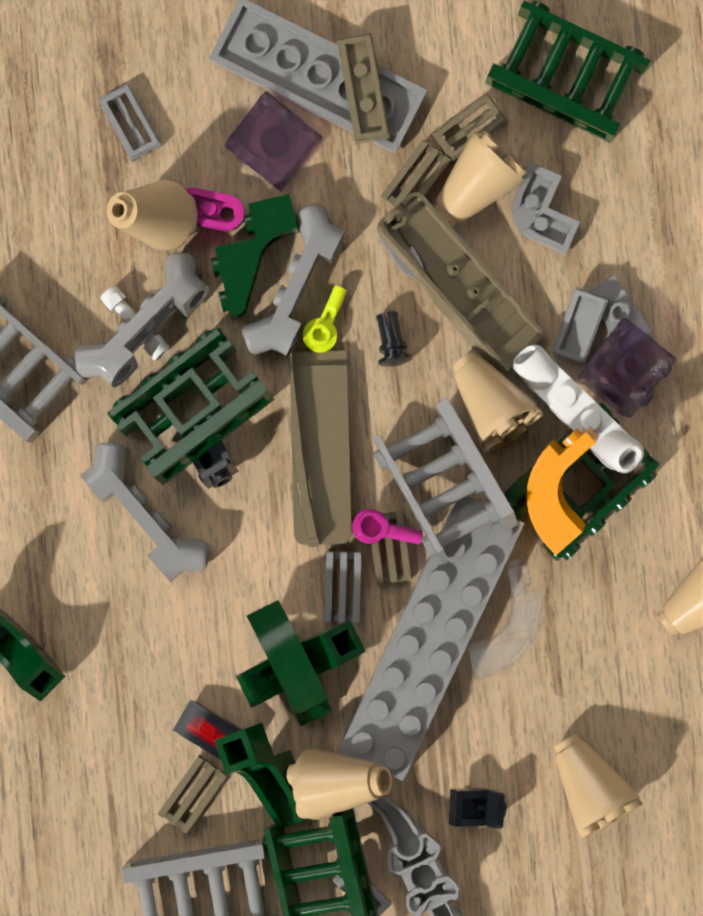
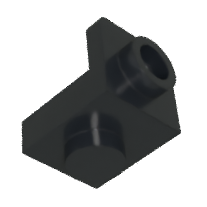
M220 441L193 462L199 473V479L208 489L224 486L232 480V475L239 472L223 441Z
M488 788L450 789L449 825L455 827L488 826L494 829L503 828L507 809L504 793Z

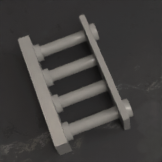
M0 295V315L9 322L0 332V353L19 332L35 345L0 384V419L25 441L32 443L41 433L34 427L38 422L36 420L37 416L71 378L81 385L87 380L77 372L76 363L69 355L65 359L60 357L2 305L6 299ZM47 355L61 369L26 409L21 408L19 411H16L8 403L11 400L9 395L41 359Z
M448 398L435 404L440 416L435 419L436 423L390 448H386L380 435L373 438L378 448L377 451L373 452L375 459L382 471L389 468L426 535L420 539L430 558L437 555L442 565L449 562L442 547L490 521L493 523L500 521L505 531L518 525L512 507ZM442 435L444 438L449 435L455 443L451 447L452 451L408 475L402 476L394 462L395 460ZM458 463L460 466L465 463L468 465L472 473L467 475V480L418 505L410 491L411 488ZM473 492H476V494L484 493L488 500L484 504V509L434 534L426 519L427 517Z
M263 839L127 862L122 868L124 883L134 882V886L139 889L143 916H158L152 884L155 883V878L169 876V880H173L179 916H193L187 877L190 876L191 871L202 869L204 874H208L215 916H229L222 871L225 870V865L238 863L239 868H243L251 916H265L257 865L260 864L259 859H264L266 855Z

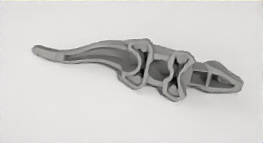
M383 795L380 799L369 802L368 804L382 817L390 832L388 869L389 872L401 875L408 889L406 904L409 913L413 914V916H421L422 913L427 911L430 916H464L463 912L454 906L451 901L452 899L457 900L460 888L457 882L445 873L438 858L442 849L441 844L429 833L425 832L403 807L389 797Z

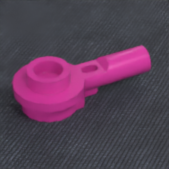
M375 509L360 511L352 522V530L355 537L365 544H374L387 537L420 545V538L423 535V531L389 524L385 516Z

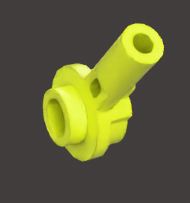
M335 285L321 317L311 320L304 327L303 341L311 351L323 353L329 351L335 345L337 331L333 322L347 293L346 289Z

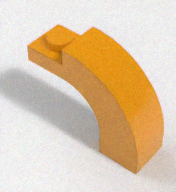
M591 426L587 427L583 432L578 428L575 429L562 441V444L565 446L564 449L553 439L537 459L529 477L527 506L530 519L539 537L555 555L577 538L586 526L566 502L562 490V479L565 470L598 440L599 435Z

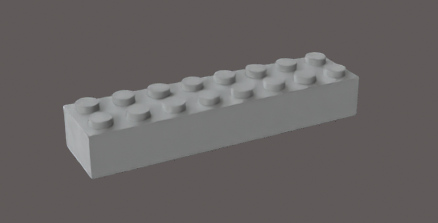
M469 496L453 503L441 531L484 509V503ZM517 520L518 525L505 531L500 521L496 523L490 521L442 547L449 561L444 565L441 564L437 555L431 558L428 556L339 744L340 752L386 766L390 770L391 776L404 781L525 524L524 522Z

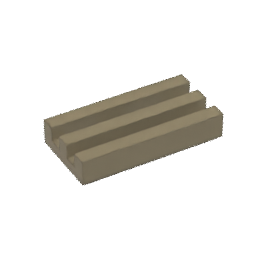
M486 93L434 131L431 137L439 144L443 153L445 152L448 158L451 159L452 164L459 158L466 145L465 143L453 151L451 147L494 115L497 120L485 128L490 135L505 125L508 119L490 95ZM485 104L489 107V110L447 141L443 138V135Z
M423 139L381 197L394 207L409 195L432 162L436 160L440 164L418 192L425 197L449 165L451 159L447 156L444 157L440 154V151L432 148ZM422 153H427V158L398 197L392 196Z
M403 511L382 513L389 524L390 519L396 518L397 525L405 527ZM385 537L390 576H383L379 543L372 544L377 585L412 580L407 542L399 540L403 574H397L392 538Z
M199 755L158 812V815L169 820V823L174 826L176 825L183 833L187 834L226 779L227 774ZM201 765L206 769L176 813L173 814L169 809ZM214 774L217 779L188 820L184 822L180 818L210 775Z

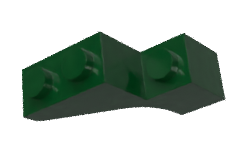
M289 194L248 203L250 213L244 214L248 235L255 234L256 238L215 247L217 257L211 258L215 279L222 277L225 291L219 292V298L223 313L230 311L232 319L241 318L247 312L261 260L266 250L281 238L298 234Z
M263 723L214 740L225 773H237L247 780L279 829L307 820L298 817L293 788L287 780L288 767L290 764H295L291 750L274 755Z

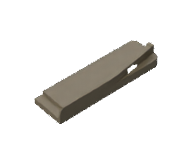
M413 192L406 196L379 220L377 225L379 236L418 278L439 310L474 349L501 373L507 372L513 366L514 359L520 351L527 346L534 345L545 334L543 329L421 193ZM408 246H413L426 267H421Z
M290 350L294 537L298 543L309 547L322 544H345L350 540L352 534L347 350L323 353L313 351L294 352Z

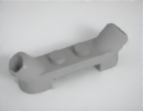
M319 204L302 208L296 214L295 219L306 247L302 256L296 253L290 264L288 273L292 274L288 286L281 285L275 296L273 304L278 307L274 315L244 326L242 334L249 353L257 355L272 349L287 357L296 341L302 325L300 322L291 319V316L318 259L332 264L346 230L330 223L325 207Z
M184 252L169 255L165 259V285L156 294L149 295L143 301L140 311L132 319L124 320L117 328L116 335L108 343L80 344L75 351L76 369L83 378L102 377L112 387L121 385L138 368L134 352L176 310L188 318L203 302L208 294L209 286L197 277L196 260L194 257Z
M100 442L95 447L94 464L81 474L88 487L102 502H106L113 495L116 496L156 543L157 547L147 556L171 582L184 570L198 572L205 570L208 564L209 545L204 540L173 538L167 531L171 527L168 521L160 512L157 511L152 514L144 503L148 501L145 494L135 484L130 488L124 481L127 451L124 445Z

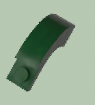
M279 600L247 615L249 623L300 726L315 721L331 712L332 709L324 689Z
M0 609V663L22 690L41 702L66 676L46 651L16 621Z
M351 620L337 624L301 641L316 675L338 667L366 652ZM268 659L236 675L251 708L283 692Z

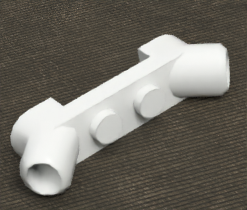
M530 345L520 351L514 359L513 369L526 383L530 392L572 431L578 428L583 432L587 427L591 426L599 435L596 443L590 447L592 454L609 469L621 473L631 472L638 467L644 457V449L639 441L630 436L552 360L542 346Z

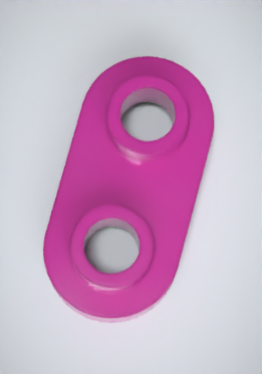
M199 188L185 189L200 204V208L197 211L196 226L230 232L242 225L245 211L242 203L236 197ZM225 209L233 210V218L230 220L222 219V211Z

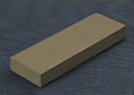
M372 33L337 39L355 145L390 139Z

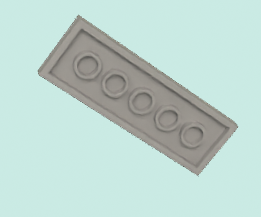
M238 0L209 57L210 62L353 133L338 45L249 0ZM378 66L390 139L371 143L396 155L428 90Z

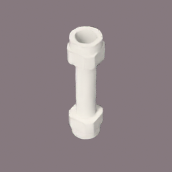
M116 284L101 295L100 299L111 312L116 311L123 320L132 319L136 315L135 311L126 302L128 298ZM154 333L144 342L145 345L143 347L154 361L160 359L171 348L159 334L155 336Z

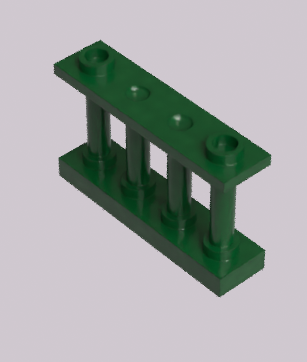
M523 0L518 16L526 19V22L506 63H502L501 66L493 63L485 84L610 143L620 126V123L614 121L615 116L613 113L633 71L643 75L651 60L644 58L645 54L635 47L626 46L623 48L550 13V8L538 1H531L529 3ZM541 26L558 34L537 79L533 78L530 81L520 76L518 69L538 27ZM570 41L589 49V52L569 93H565L562 96L551 91L550 83ZM604 56L621 64L600 109L596 108L593 111L583 106L581 99L601 57Z
M353 808L332 815L326 827L285 834L284 828L279 829L273 823L263 830V847L266 854L270 857L283 916H315L346 910L348 913H351V916H378ZM324 841L335 843L338 856L336 861L293 868L289 853L290 847ZM337 875L343 878L346 890L344 896L301 903L297 882Z

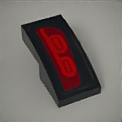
M194 700L189 701L173 729L182 737L219 759L220 756L214 740L242 730V728L231 721L221 718Z

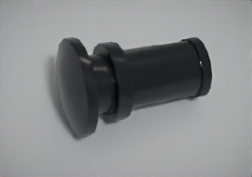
M388 312L389 327L387 326L384 313L376 316L382 344L379 346V352L384 354V358L378 360V365L382 367L403 365L413 359L411 354L404 352L407 349V344L405 341H402L398 312Z

